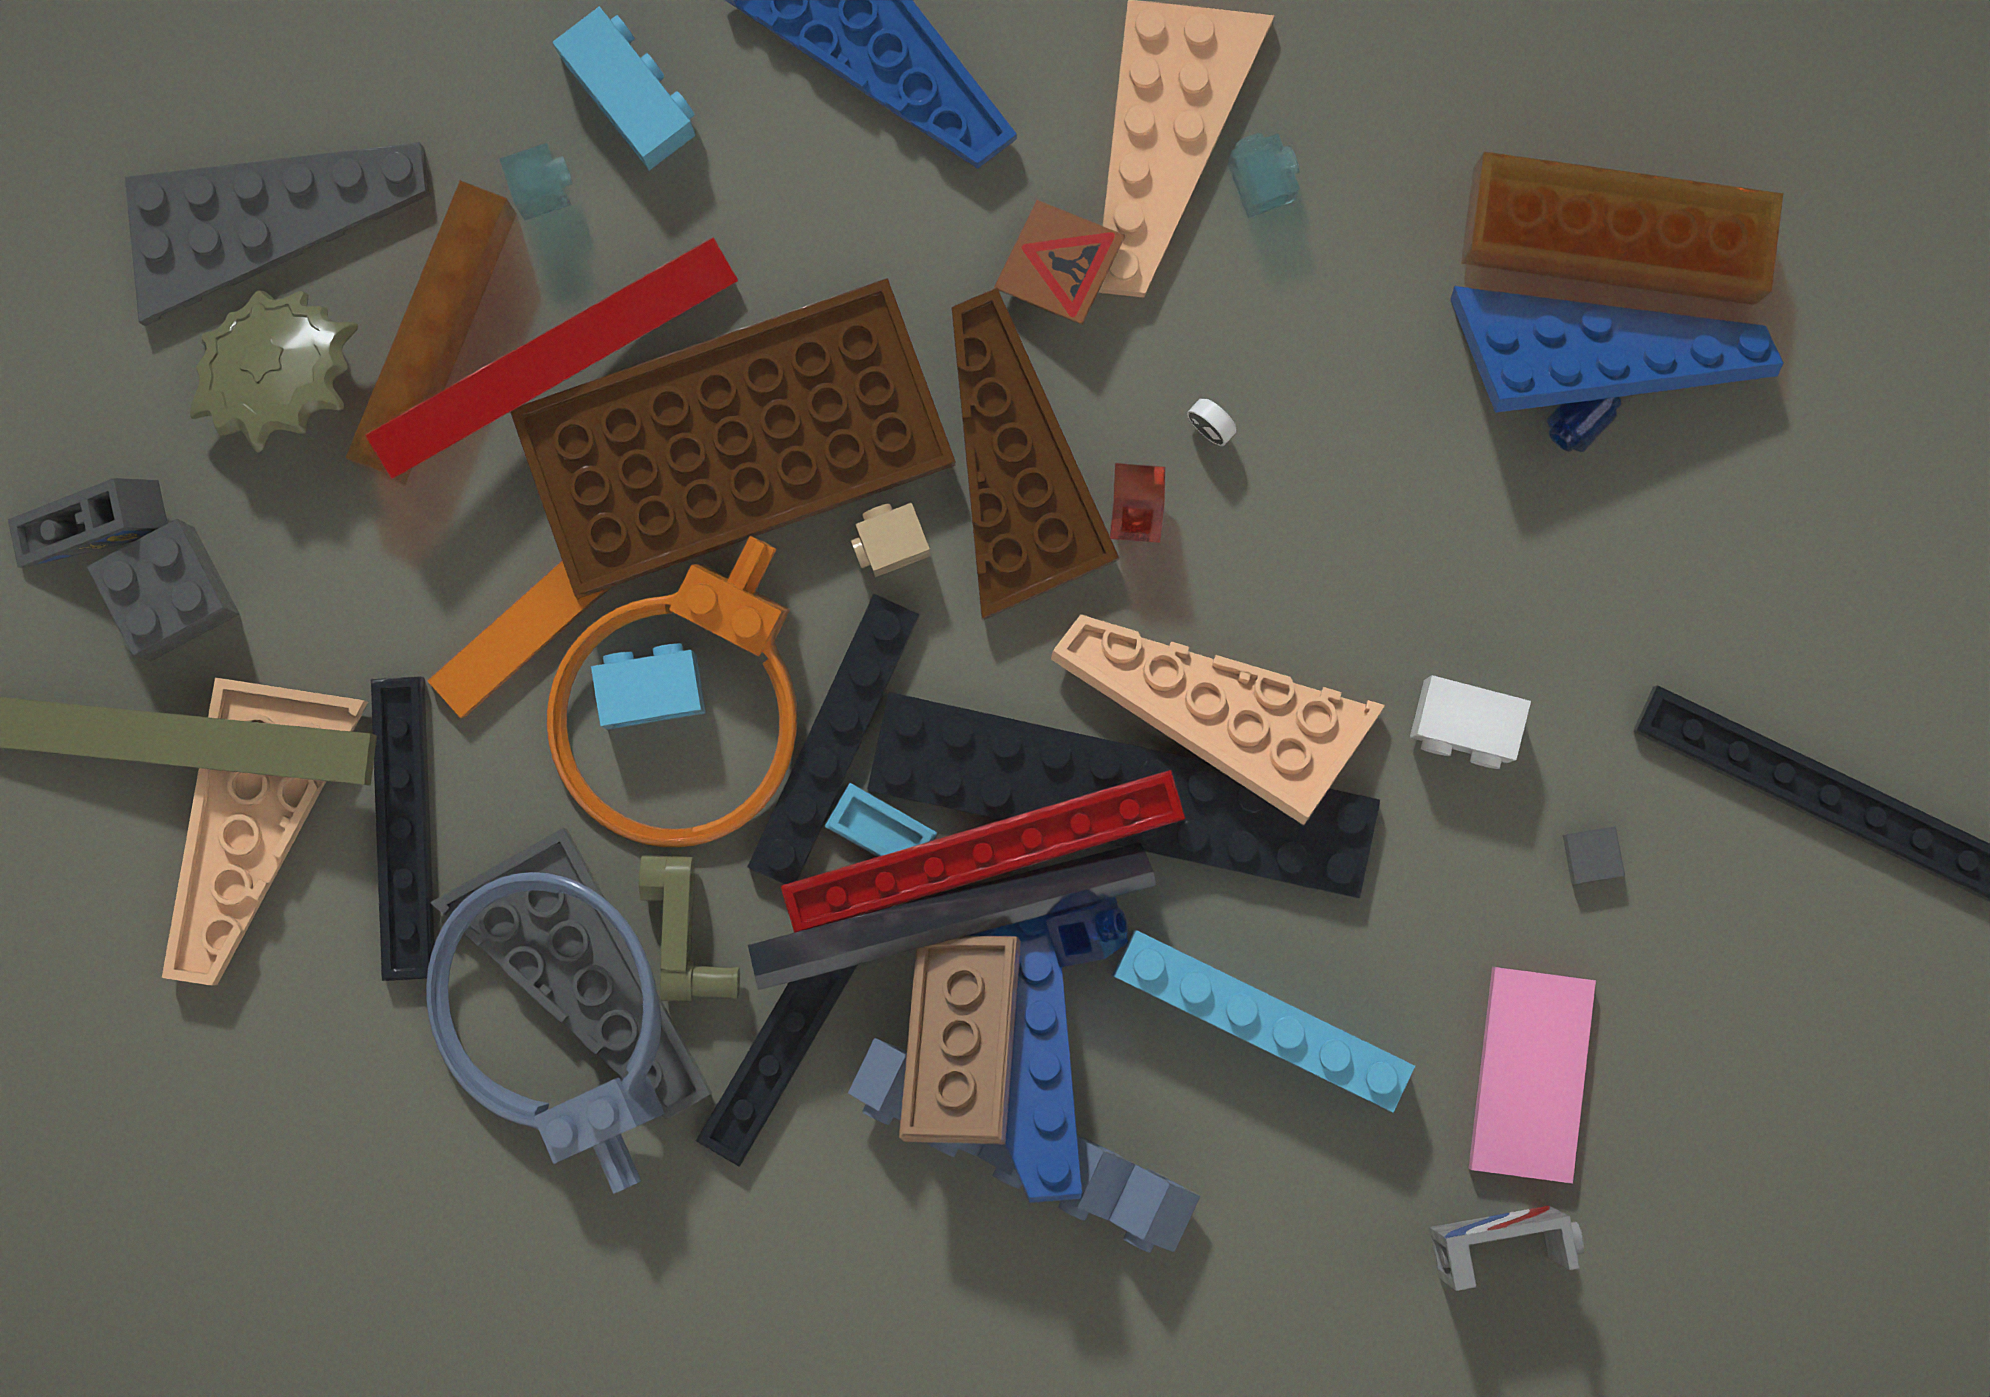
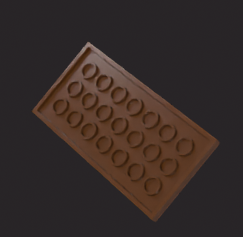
M888 278L523 404L510 412L573 593L577 599L747 540L749 536L755 537L956 466L955 458Z

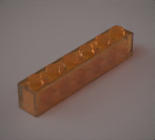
M461 180L459 181L345 457L357 467L390 480L364 435L445 390L517 214L507 198ZM412 469L394 478L392 481L405 486Z

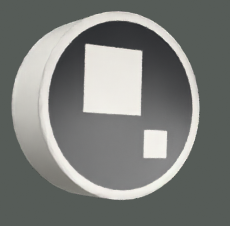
M1199 399L1187 412L1192 425L1204 437L1216 445L1224 446L1236 433V425L1232 418L1211 400Z

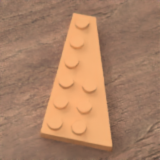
M215 677L208 717L353 732L368 702L359 699ZM199 768L162 978L211 986L218 985L326 781Z

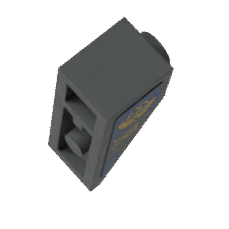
M123 478L107 480L8 519L17 566L19 568H26L134 542L168 524L159 480Z

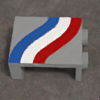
M1551 1206L1429 1227L1438 1276L1455 1291L1476 1287L1469 1245L1544 1232L1548 1258L1568 1270L1580 1268L1577 1254L1584 1253L1583 1237L1578 1223H1571L1569 1215Z

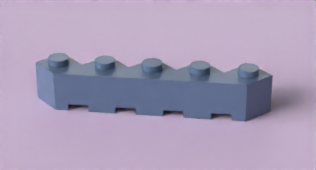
M874 1038L848 1094L865 1103L862 1111L864 1114L890 1125L893 1117L901 1120L907 1051L877 1038ZM1077 1136L1082 1199L1061 1200L1058 1208L1084 1221L1089 1213L1109 1220L1127 1231L1123 1240L1146 1252L1151 1253L1154 1245L1175 1252L1200 1196L1148 1168L1144 1169L1124 1159L1119 1154L1097 1143ZM927 1143L931 1147L952 1157H955L958 1149L975 1155L996 1167L992 1175L995 1178L1018 1189L1022 1186L1005 1144Z

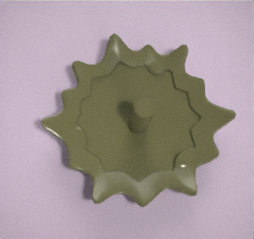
M256 291L242 309L230 312L218 329L205 332L202 335V344L207 349L203 358L196 366L199 375V386L191 403L190 417L192 419L212 416L215 429L221 436L242 431L257 453L264 449L268 437L275 430H286L299 434L306 433L307 421L316 410L330 409L340 411L344 409L343 401L333 389V382L348 369L342 349L343 345L358 330V324L355 322H335L330 320L327 307H307L309 295L304 291H298L279 300L273 299L265 291Z

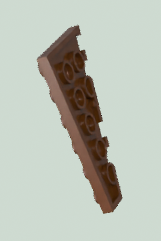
M997 287L952 307L982 621L1119 561L1118 553Z

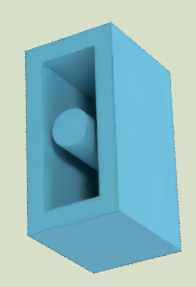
M676 643L654 647V656L634 659L633 652H620L603 656L604 664L591 666L600 726L609 730L705 714L697 655L692 650L683 651V644Z

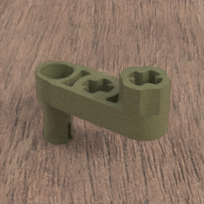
M642 855L639 868L640 900L663 901L660 967L661 1000L692 1002L694 997H731L738 999L740 992V967L695 966V962L691 961L695 884L694 858Z

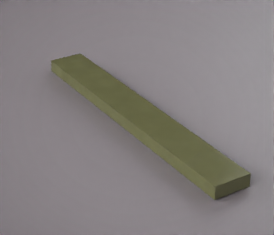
M0 697V748L371 786L377 735L371 733Z

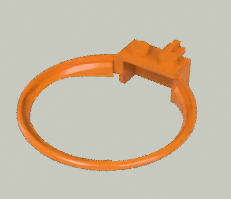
M749 536L729 577L704 564L691 565L678 592L667 596L634 601L607 613L590 625L576 639L561 661L553 679L547 708V732L552 758L560 778L574 800L589 816L615 834L635 842L658 847L678 848L708 843L730 834L755 817L773 797L783 781L794 750L797 731V702L792 679L775 643V639L790 609L756 592L777 550L770 546V544ZM672 612L757 656H760L763 652L768 659L764 660L762 664L774 687L779 709V736L775 755L767 774L754 793L743 804L720 819L707 824L680 829L660 828L636 822L618 813L603 802L580 773L571 752L567 731V708L572 685L579 669L593 649L609 635L629 623L642 618L670 614Z

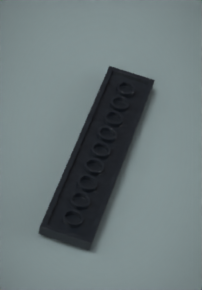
M892 692L888 693L867 790L871 792L1003 820L1171 770L1185 819L1106 842L1107 844L1124 847L1141 842L1145 852L1357 899L1361 896L1380 805V799L1329 788L1305 825H1303L1206 761Z

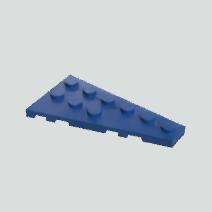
M1057 912L967 935L1017 936L1021 941L1005 1147L1029 1203L1082 1199Z

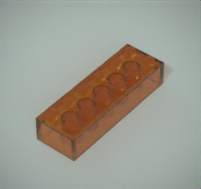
M1484 151L1473 168L1461 264L1756 305L1772 292L1784 193Z

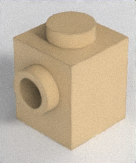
M912 503L893 510L890 504L875 507L862 514L864 521L855 524L860 537L851 540L861 569L871 565L875 577L931 556L929 545Z

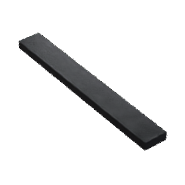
M1656 685L1653 687L1633 732L1990 902V843L1661 686Z
M1141 842L749 944L748 949L758 990L1150 888L1156 886L1155 875Z

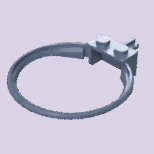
M528 872L501 877L487 883L464 899L452 912L443 925L431 953L426 983L428 1017L435 1042L445 1064L464 1090L489 1111L512 1122L538 1129L553 1164L593 1146L613 1194L641 1182L621 1133L665 1113L647 1076L655 1060L660 1043V1003L650 963L637 935L618 910L604 897L575 880L550 873ZM535 890L558 894L565 893L580 899L599 911L614 926L625 941L637 967L642 988V1024L635 1050L626 1066V1070L629 1072L622 1081L618 1077L551 1109H548L549 1103L521 1096L502 1087L483 1074L474 1065L457 1037L449 1006L448 983L450 968L455 950L463 933L476 916L490 904L502 897L521 891Z

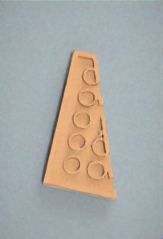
M1128 0L1103 218L1104 227L1124 234L1126 237L1098 293L1145 297L1275 15Z
M1080 615L1053 650L1051 660L1303 825H1305L1385 707L1383 704L1369 700L1366 704L1343 698L1341 697L1342 692L1323 687L1322 691L1299 685L1293 683L1289 676L1215 655L1214 659L1195 654L1188 651V646L1171 642L1169 646L1145 639L1140 636L1138 631L1088 616Z

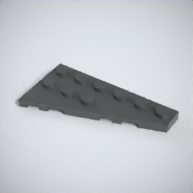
M418 142L125 177L139 323L147 326L160 320L161 315L182 305L188 307L201 301L202 296L228 284L234 286L303 254L302 250L324 240L327 242L345 235L344 231L370 219H380L429 196L424 147Z

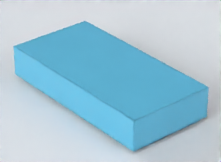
M849 783L825 825L826 828L877 857L933 841L937 835V832L851 783Z

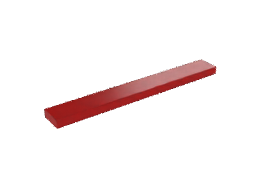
M714 237L367 433L364 437L390 480H393L739 280Z
M1168 770L782 885L781 890L795 933L871 913L1184 820L1185 816L1172 772Z

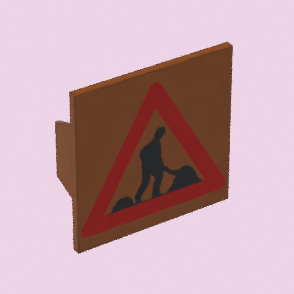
M1036 200L994 288L997 287L1003 293L1083 325L1126 236Z

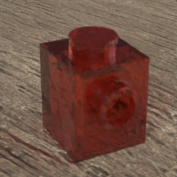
M1115 463L1111 499L1110 539L1160 543L1165 505V467Z

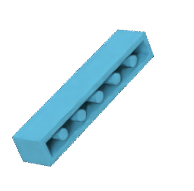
M1133 930L1112 974L1113 977L1393 1113L1415 1068V1065L1137 930Z

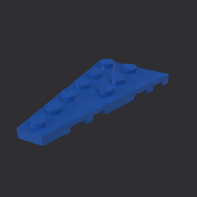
M725 0L977 169L1017 140V133L913 0Z
M1454 286L1450 299L1495 413L1775 377L1779 375L1784 364L1765 325Z

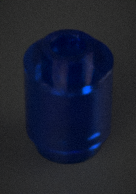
M1620 397L1560 404L1547 418L1550 427L1548 431L1550 438L1558 447L1567 452L1572 450L1584 452L1616 419V410L1621 406Z

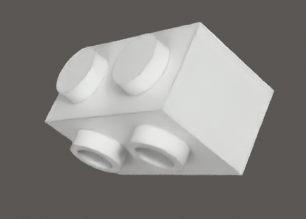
M1432 675L1424 680L1410 738L1422 741L1421 749L1424 751L1451 756L1452 749L1470 753L1471 763L1500 769L1501 762L1509 763L1517 760L1531 701Z

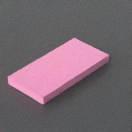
M1492 967L1468 1169L1573 1184L1596 980Z

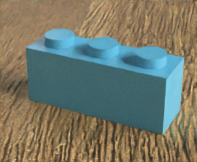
M599 6L552 43L560 59L650 171L696 136L690 121L695 114L678 91L670 96L660 83L665 76L651 56L646 53L640 58L631 47L630 43L635 38L621 18L616 15L610 20Z

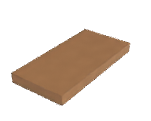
M963 936L916 949L899 1138L904 1142L1006 1143L1021 941L1017 936Z

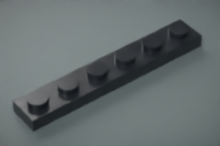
M873 594L747 866L748 868L782 884L798 881L920 617L918 613Z

